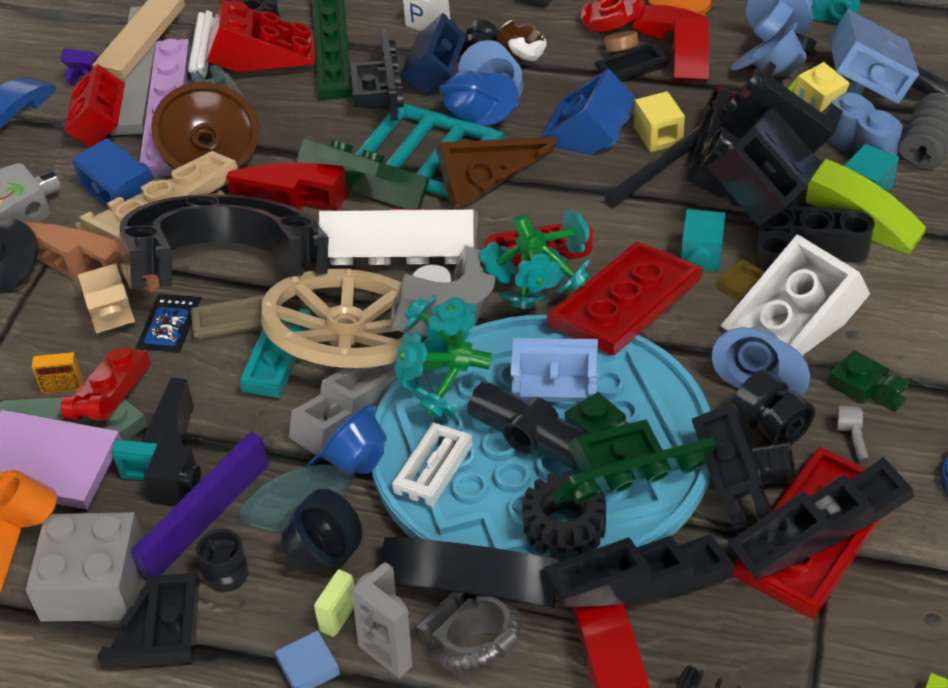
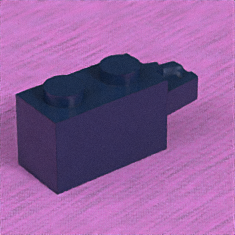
M444 13L440 14L417 35L401 76L411 86L427 96L452 75L467 35L457 27L454 21L449 20L447 15Z

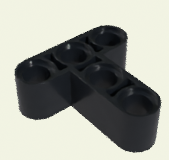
M795 198L785 209L758 226L755 261L756 275L761 278L797 234L842 262L863 261L869 256L875 226L874 219L869 214L857 210L796 206Z

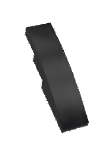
M883 457L849 480L843 474L810 497L805 491H802L727 543L753 578L758 580L828 549L873 524L914 497L913 488Z
M711 534L681 545H677L670 535L636 547L630 537L545 566L543 570L545 577L564 607L608 606L648 601L717 583L733 577L734 564Z

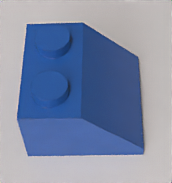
M608 68L560 100L540 138L556 137L557 144L554 148L591 155L601 148L607 150L619 140L621 136L619 131L631 117L629 111L636 97Z

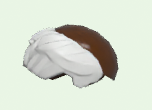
M513 20L505 23L498 30L496 41L506 48L516 62L536 61L541 57L547 42L543 35L539 34V31L529 24L518 27L514 25L515 22Z

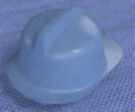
M795 22L781 34L771 38L767 43L763 42L747 51L731 65L730 69L736 71L753 64L759 70H762L771 61L776 65L772 77H785L804 64L807 59L803 46L793 31L798 23Z
M491 40L479 41L470 46L462 55L458 64V71L471 70L478 73H500L507 75L515 82L518 89V99L520 98L524 85L522 79L523 72L520 65L500 43ZM518 101L516 103L515 108L519 107Z
M740 327L730 329L722 334L713 346L711 359L715 371L722 380L736 388H740L750 376L763 369L771 370L789 386V391H796L801 396L804 395L809 387L810 372L804 357L798 350L788 343L779 340L774 333L765 328Z

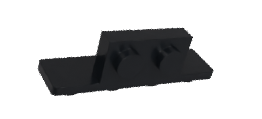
M380 28L382 61L350 63L354 107L374 109L380 105H389L390 118L393 121L398 120L397 108L404 107L403 89L401 86L400 70H398L395 39H388L387 28Z

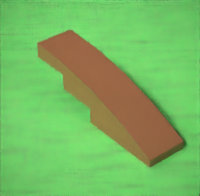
M22 221L33 230L38 243L37 259L71 279L77 281L79 279L78 274L115 263L121 280L125 278L120 266V241L74 228ZM156 275L142 276V278L146 279L147 283L146 287L143 288L144 290L152 293L160 286L159 278Z

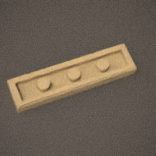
M148 0L92 64V67L99 64L120 80H124L185 7V1Z

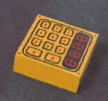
M74 352L33 356L32 369L42 394L76 391L83 385L84 378Z

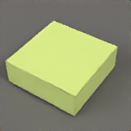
M339 569L314 604L319 631L332 637L338 634L354 609L352 589L355 585L353 576Z

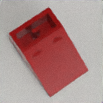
M221 0L209 32L206 61L236 72L313 65L315 62L314 31L302 23H289L281 20L274 13L268 11L258 12L250 9L243 2Z

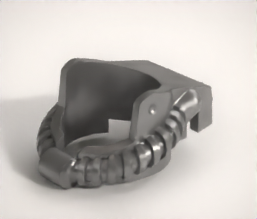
M452 592L446 599L442 600L433 612L421 621L416 629L424 646L429 649V655L432 658H437L446 669L452 670L459 681L464 684H470L473 681L472 668L477 669L480 668V665L485 666L488 664V661L491 660L493 662L496 660L497 656L505 658L519 644L518 637L522 628V618L515 607L503 603L492 596H476V600L469 597L465 601L462 593ZM482 633L499 635L492 643L487 642L470 648L461 647L464 641Z

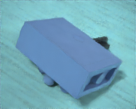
M849 9L846 11L829 40L836 72L849 82L850 86L847 92L861 95L865 87L898 104L910 87L926 95L931 93L948 95V81L916 65L908 40Z

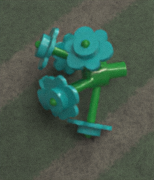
M571 209L564 212L562 230L544 234L538 228L533 229L527 214L520 215L513 219V224L519 235L515 239L516 246L509 250L504 246L499 248L497 243L490 242L486 248L479 251V259L484 266L485 273L495 276L496 280L504 285L511 281V276L517 271L516 266L512 263L513 257L521 253V263L518 265L519 272L515 276L519 292L499 293L500 298L510 300L511 306L520 310L534 308L535 302L546 300V296L540 295L538 292L544 288L555 287L565 279L566 275L569 278L557 291L559 295L567 288L574 292L579 286H585V279L589 276V273L584 270L591 262L589 259L584 261L574 271L568 266L567 259L562 256L560 257L559 252L556 249H550L546 243L547 241L566 238V246L570 252H584V243L589 238V228L587 222L582 219V215L579 212L574 213Z
M433 294L427 301L420 297L414 303L408 305L409 309L404 317L409 321L405 325L403 330L405 334L397 349V359L394 365L395 374L398 381L403 383L404 388H408L416 398L421 400L418 406L425 411L426 415L441 418L442 414L454 418L455 409L443 400L444 395L459 371L467 372L468 366L489 370L492 353L473 350L472 343L465 341L469 336V329L476 324L474 316L476 313L475 305L473 303L465 304V301L460 297H452L442 304L433 307L437 301V297ZM431 308H432V315H433V316H429V315L427 314V312H428ZM420 321L427 325L425 332L428 338L424 343L421 342L419 332L409 333ZM443 367L450 368L435 394L419 388L418 380L423 371Z

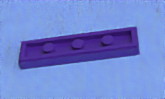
M253 432L247 434L131 549V554L142 579L148 581L150 576L162 575L269 466L262 437Z

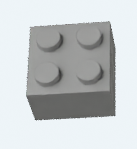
M134 512L50 514L48 519L42 523L25 590L40 622L121 620L127 610L134 605L140 576L131 554V549L143 538Z

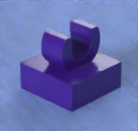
M63 48L60 61L69 68L66 71L65 80L71 86H75L77 78L80 75L84 77L93 68L92 64L99 57L94 52Z

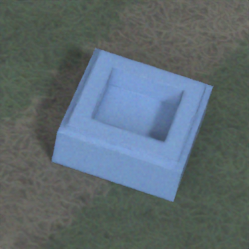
M318 630L275 651L276 659L292 688H315L340 675L338 664Z

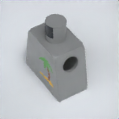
M22 163L1 168L0 221L16 219L39 223L49 217L50 209L45 196L61 190L60 182L54 171L50 170L33 177Z

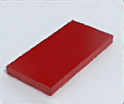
M636 241L588 280L585 286L577 289L547 314L546 326L574 339H598V349L615 356L701 279L702 267Z
M819 446L772 512L802 491H805L810 497L841 475L845 474L850 480L866 468ZM881 519L828 549L758 580L753 578L737 558L734 562L733 577L814 620Z

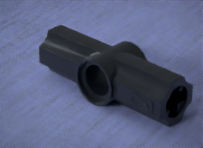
M481 382L473 390L472 397L467 404L468 415L502 432L507 443L516 451L523 454H531L534 450H537L573 470L579 469L568 445L575 437L590 433L560 419L557 411L549 402L540 397H531L528 401H525L491 383Z

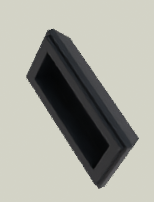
M649 42L595 62V66L600 73L609 68L621 82H625L664 68L670 62V58L655 43Z

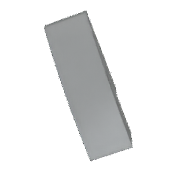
M395 363L369 368H344L322 380L320 395L291 411L289 439L312 453L319 454L332 434L350 416L367 405L375 404L378 407L382 396L390 384L397 378L394 367Z

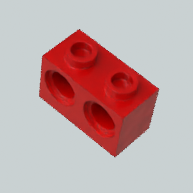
M99 64L94 66L73 87L64 131L69 133L75 140L81 141L89 147L101 142L118 126L125 82Z

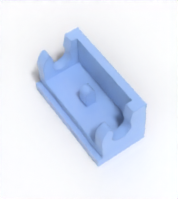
M513 338L511 394L525 401H528L531 397H540L546 401L582 402L597 393L598 339Z

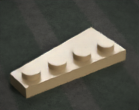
M211 151L171 171L173 178L169 180H153L141 186L143 193L127 201H124L120 196L107 203L108 210L96 216L90 211L80 216L79 220L84 230L120 241V222L130 211L144 204L166 198L210 194L227 183L226 175L228 172L238 169L236 161Z

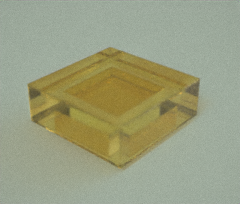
M741 259L718 279L717 289L740 302L765 272Z

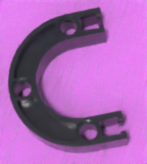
M231 194L178 196L157 200L135 208L122 218L119 226L120 266L131 289L145 288L147 284L146 279L142 278L145 275H156L159 278L160 287L172 286L171 251L186 245L207 242L238 243L263 249L275 256L290 277L304 274V267L301 266V263L312 264L315 267L316 274H328L329 237L310 215L298 208L278 201Z

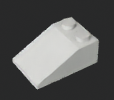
M797 234L720 326L726 332L740 327L765 328L774 333L779 340L788 343L798 350L803 356L844 326L867 299L870 292L859 271Z

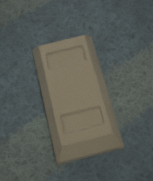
M265 295L191 308L194 338L202 341L262 330L261 308Z

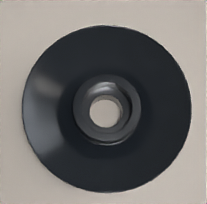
M16 219L0 221V292H7L21 285L32 272L37 259L38 243L33 230L24 222Z

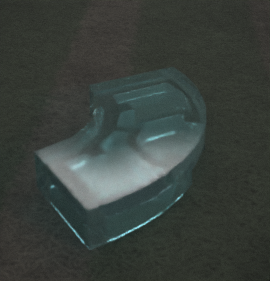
M333 464L307 466L284 473L267 482L250 496L238 512L240 523L281 533L292 518L295 509L310 493L317 489H330L345 497L355 475L354 473H344Z

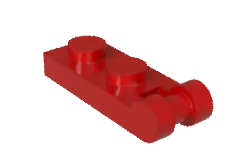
M125 347L110 351L74 396H65L62 399L61 415L66 421H79L84 416H89L91 420L109 419L151 365L148 351L130 350Z

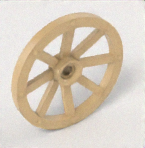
M328 269V274H316L314 270L304 272L301 276H291L275 284L265 294L261 308L262 328L268 338L279 348L295 357L312 363L340 368H369L395 363L397 349L402 337L397 340L377 335L396 331L391 329V319L372 321L392 307L401 282L380 274L352 269ZM342 287L341 305L330 309L312 290ZM354 288L384 295L363 311L353 306ZM297 295L318 317L282 307L281 305ZM280 319L313 330L292 332ZM421 336V342L424 343L428 337ZM326 341H329V343H330L332 346L320 344V343H317V342H326ZM360 343L372 346L365 348H356L357 346H359Z

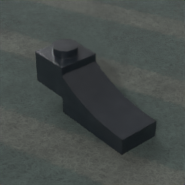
M170 378L142 442L158 444L144 474V480L152 504L175 507L201 481V469L199 466H196L191 447H186L187 429L194 409L187 379Z

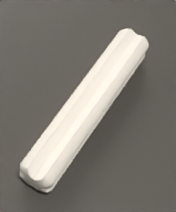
M206 10V13L199 12L197 15L188 65V72L196 80L199 77L205 78L208 72L209 62L206 60L209 32L214 21L212 12Z

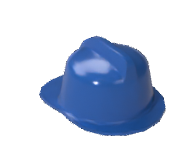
M461 70L453 74L446 84L439 85L438 88L439 92L443 95L442 98L448 116L483 126L498 124L505 120L513 112L518 101V89L515 82L507 75L500 73H478L471 70Z
M367 405L350 416L332 434L323 450L308 463V466L310 467L322 459H326L347 474L356 472L366 474L375 469L384 454V445L387 441L385 432L375 418L376 405Z

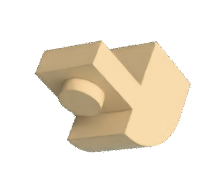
M116 263L78 274L96 334L135 323Z

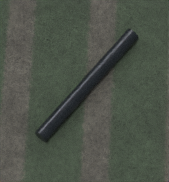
M701 124L605 196L606 204L611 208L616 207L696 145Z

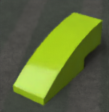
M825 159L808 184L806 203L818 208L857 210L869 214L875 222L872 241L909 255L925 234L926 226L890 193L871 180L831 160Z

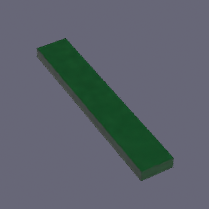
M312 0L319 101L352 98L345 1Z

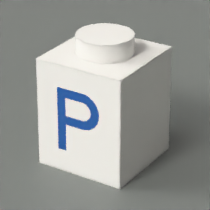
M403 0L405 25L407 27L423 31L442 13L447 15L450 20L449 0Z

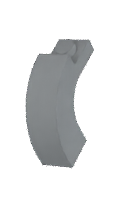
M464 246L452 274V282H434L404 274L392 303L391 329L403 332L406 323L409 321L404 317L409 309L408 305L414 303L420 297L427 301L433 294L437 297L433 307L442 304L452 297L462 298L465 304L473 303L476 307L474 316L477 323L495 284V276L484 273V267L480 266V250ZM432 308L427 312L429 316H433ZM420 321L409 333L419 332L422 337H428L425 332L427 325Z

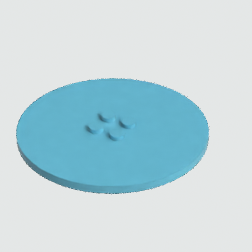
M547 315L510 317L490 321L469 329V336L465 341L472 343L473 350L492 353L489 370L468 366L467 372H458L443 397V400L455 409L454 418L442 414L441 418L426 415L425 411L418 406L421 400L416 398L408 388H404L403 383L399 382L397 378L390 384L382 396L375 413V418L385 432L387 441L384 445V454L376 468L372 470V475L382 504L395 523L410 538L470 544L550 558L549 549L543 555L536 551V544L530 546L527 542V534L524 535L522 501L523 498L525 499V492L528 487L534 489V481L539 478L547 483V474L555 473L557 479H563V472H571V475L580 473V470H573L537 450H534L531 454H523L516 451L507 443L502 432L468 415L467 404L472 397L473 390L481 382L491 383L511 393L513 338L574 339L546 326ZM637 335L615 356L598 349L597 392L626 414V422L633 423L647 419L663 450L699 441L691 419L709 412L710 407L701 388L680 362L667 351L640 335ZM443 367L423 371L418 380L419 388L435 394L450 368ZM547 401L555 408L559 418L564 421V412L580 403ZM433 422L471 434L473 442L471 449L434 507L426 505L425 498L422 497L418 501L409 499V493L404 492L402 496L394 494L392 485ZM440 437L412 481L416 482L427 466L428 459L434 451H437L445 437ZM707 463L687 474H683L680 469L672 471L669 476L655 483L648 484L646 479L637 481L632 487L620 493L612 494L610 489L604 490L606 533L604 538L600 537V545L597 548L630 537L636 547L675 534L691 517L705 494L711 478ZM568 509L557 510L548 515L549 518L561 522L572 521L582 516L580 513ZM589 545V551L594 550V548ZM574 551V556L580 554L579 551ZM559 552L558 559L560 561L565 560L566 553Z

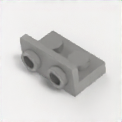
M384 562L373 572L364 574L352 589L358 646L396 677L400 678L412 667L409 612L404 602L396 596L393 567Z

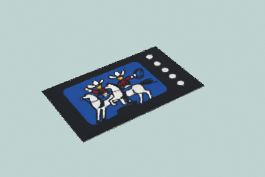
M158 294L135 350L180 354L192 325L191 308L199 307L202 297Z

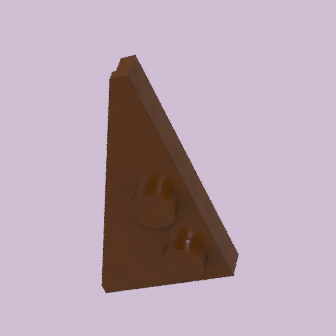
M556 137L440 142L436 148V153L451 210L462 209L552 153L557 144Z

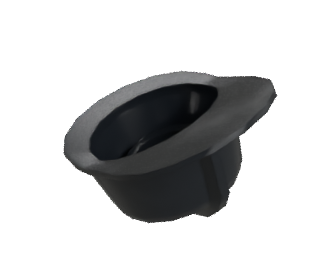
M317 489L304 499L295 509L292 518L284 527L281 535L283 548L289 557L284 565L287 570L298 566L309 574H319L329 568L338 569L347 562L362 540V525L357 512L350 502L339 493L330 489Z

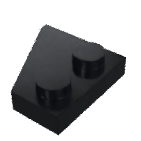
M197 573L150 576L139 592V599L136 604L127 610L119 622L122 629L109 648L103 646L98 653V661L101 668L114 669L193 663L200 588Z

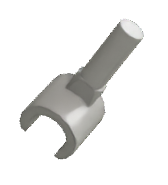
M839 405L838 414L836 415V431L851 432V440L858 462L861 464L867 463L869 456L862 433L863 411L859 407Z

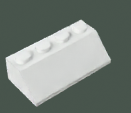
M319 211V226L329 237L328 257H330V265H353V257H368V265L391 264V257H406V264H429V257L444 256V264H457L465 245L473 248L477 246L478 211Z

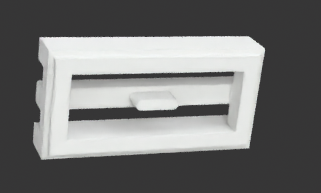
M433 422L393 481L394 494L402 496L404 492L409 493V499L418 501L422 497L425 498L426 505L434 507L473 445L472 435ZM440 437H445L437 451H434L428 459L427 466L416 482L412 481Z

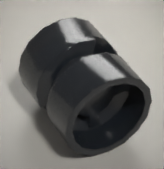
M763 369L750 376L741 385L732 402L737 407L740 417L751 427H758L759 434L770 444L789 441L792 446L807 432L815 417L814 406L796 391H789V386L768 369Z

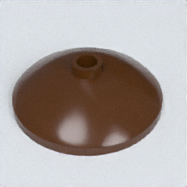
M193 82L172 90L160 101L152 117L151 134L157 153L173 170L211 151L235 160L238 169H241L249 162L257 148L259 123L250 103L237 91L218 83ZM202 139H208L211 141V143L208 145L201 144L199 141Z

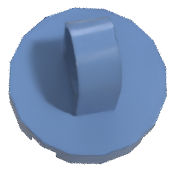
M747 0L746 15L750 26L754 29L753 32L767 43L771 38L781 34L795 22L798 25L793 31L804 35L813 22L814 15L812 16L811 9L813 2L812 0Z

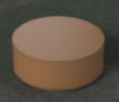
M637 31L615 33L604 38L608 52L628 50L639 44Z

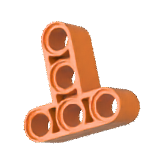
M18 470L0 472V593L21 529L23 527L39 525L48 519L53 512L57 500L56 491L52 487Z

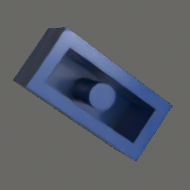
M108 138L71 158L80 186L108 209V202L120 196L124 201H127L143 193L141 186L154 180L151 170L145 163L137 162L124 147L119 148Z

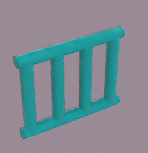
M404 103L403 108H397L398 120L391 121L389 111V114L355 154L362 156L363 149L375 152L403 117L418 121L419 123L385 163L397 168H401L433 126L449 130L441 142L460 141L464 135L480 140H501L506 138V134L490 127ZM435 149L416 174L429 178L426 193L449 199L445 183L431 179L440 167Z

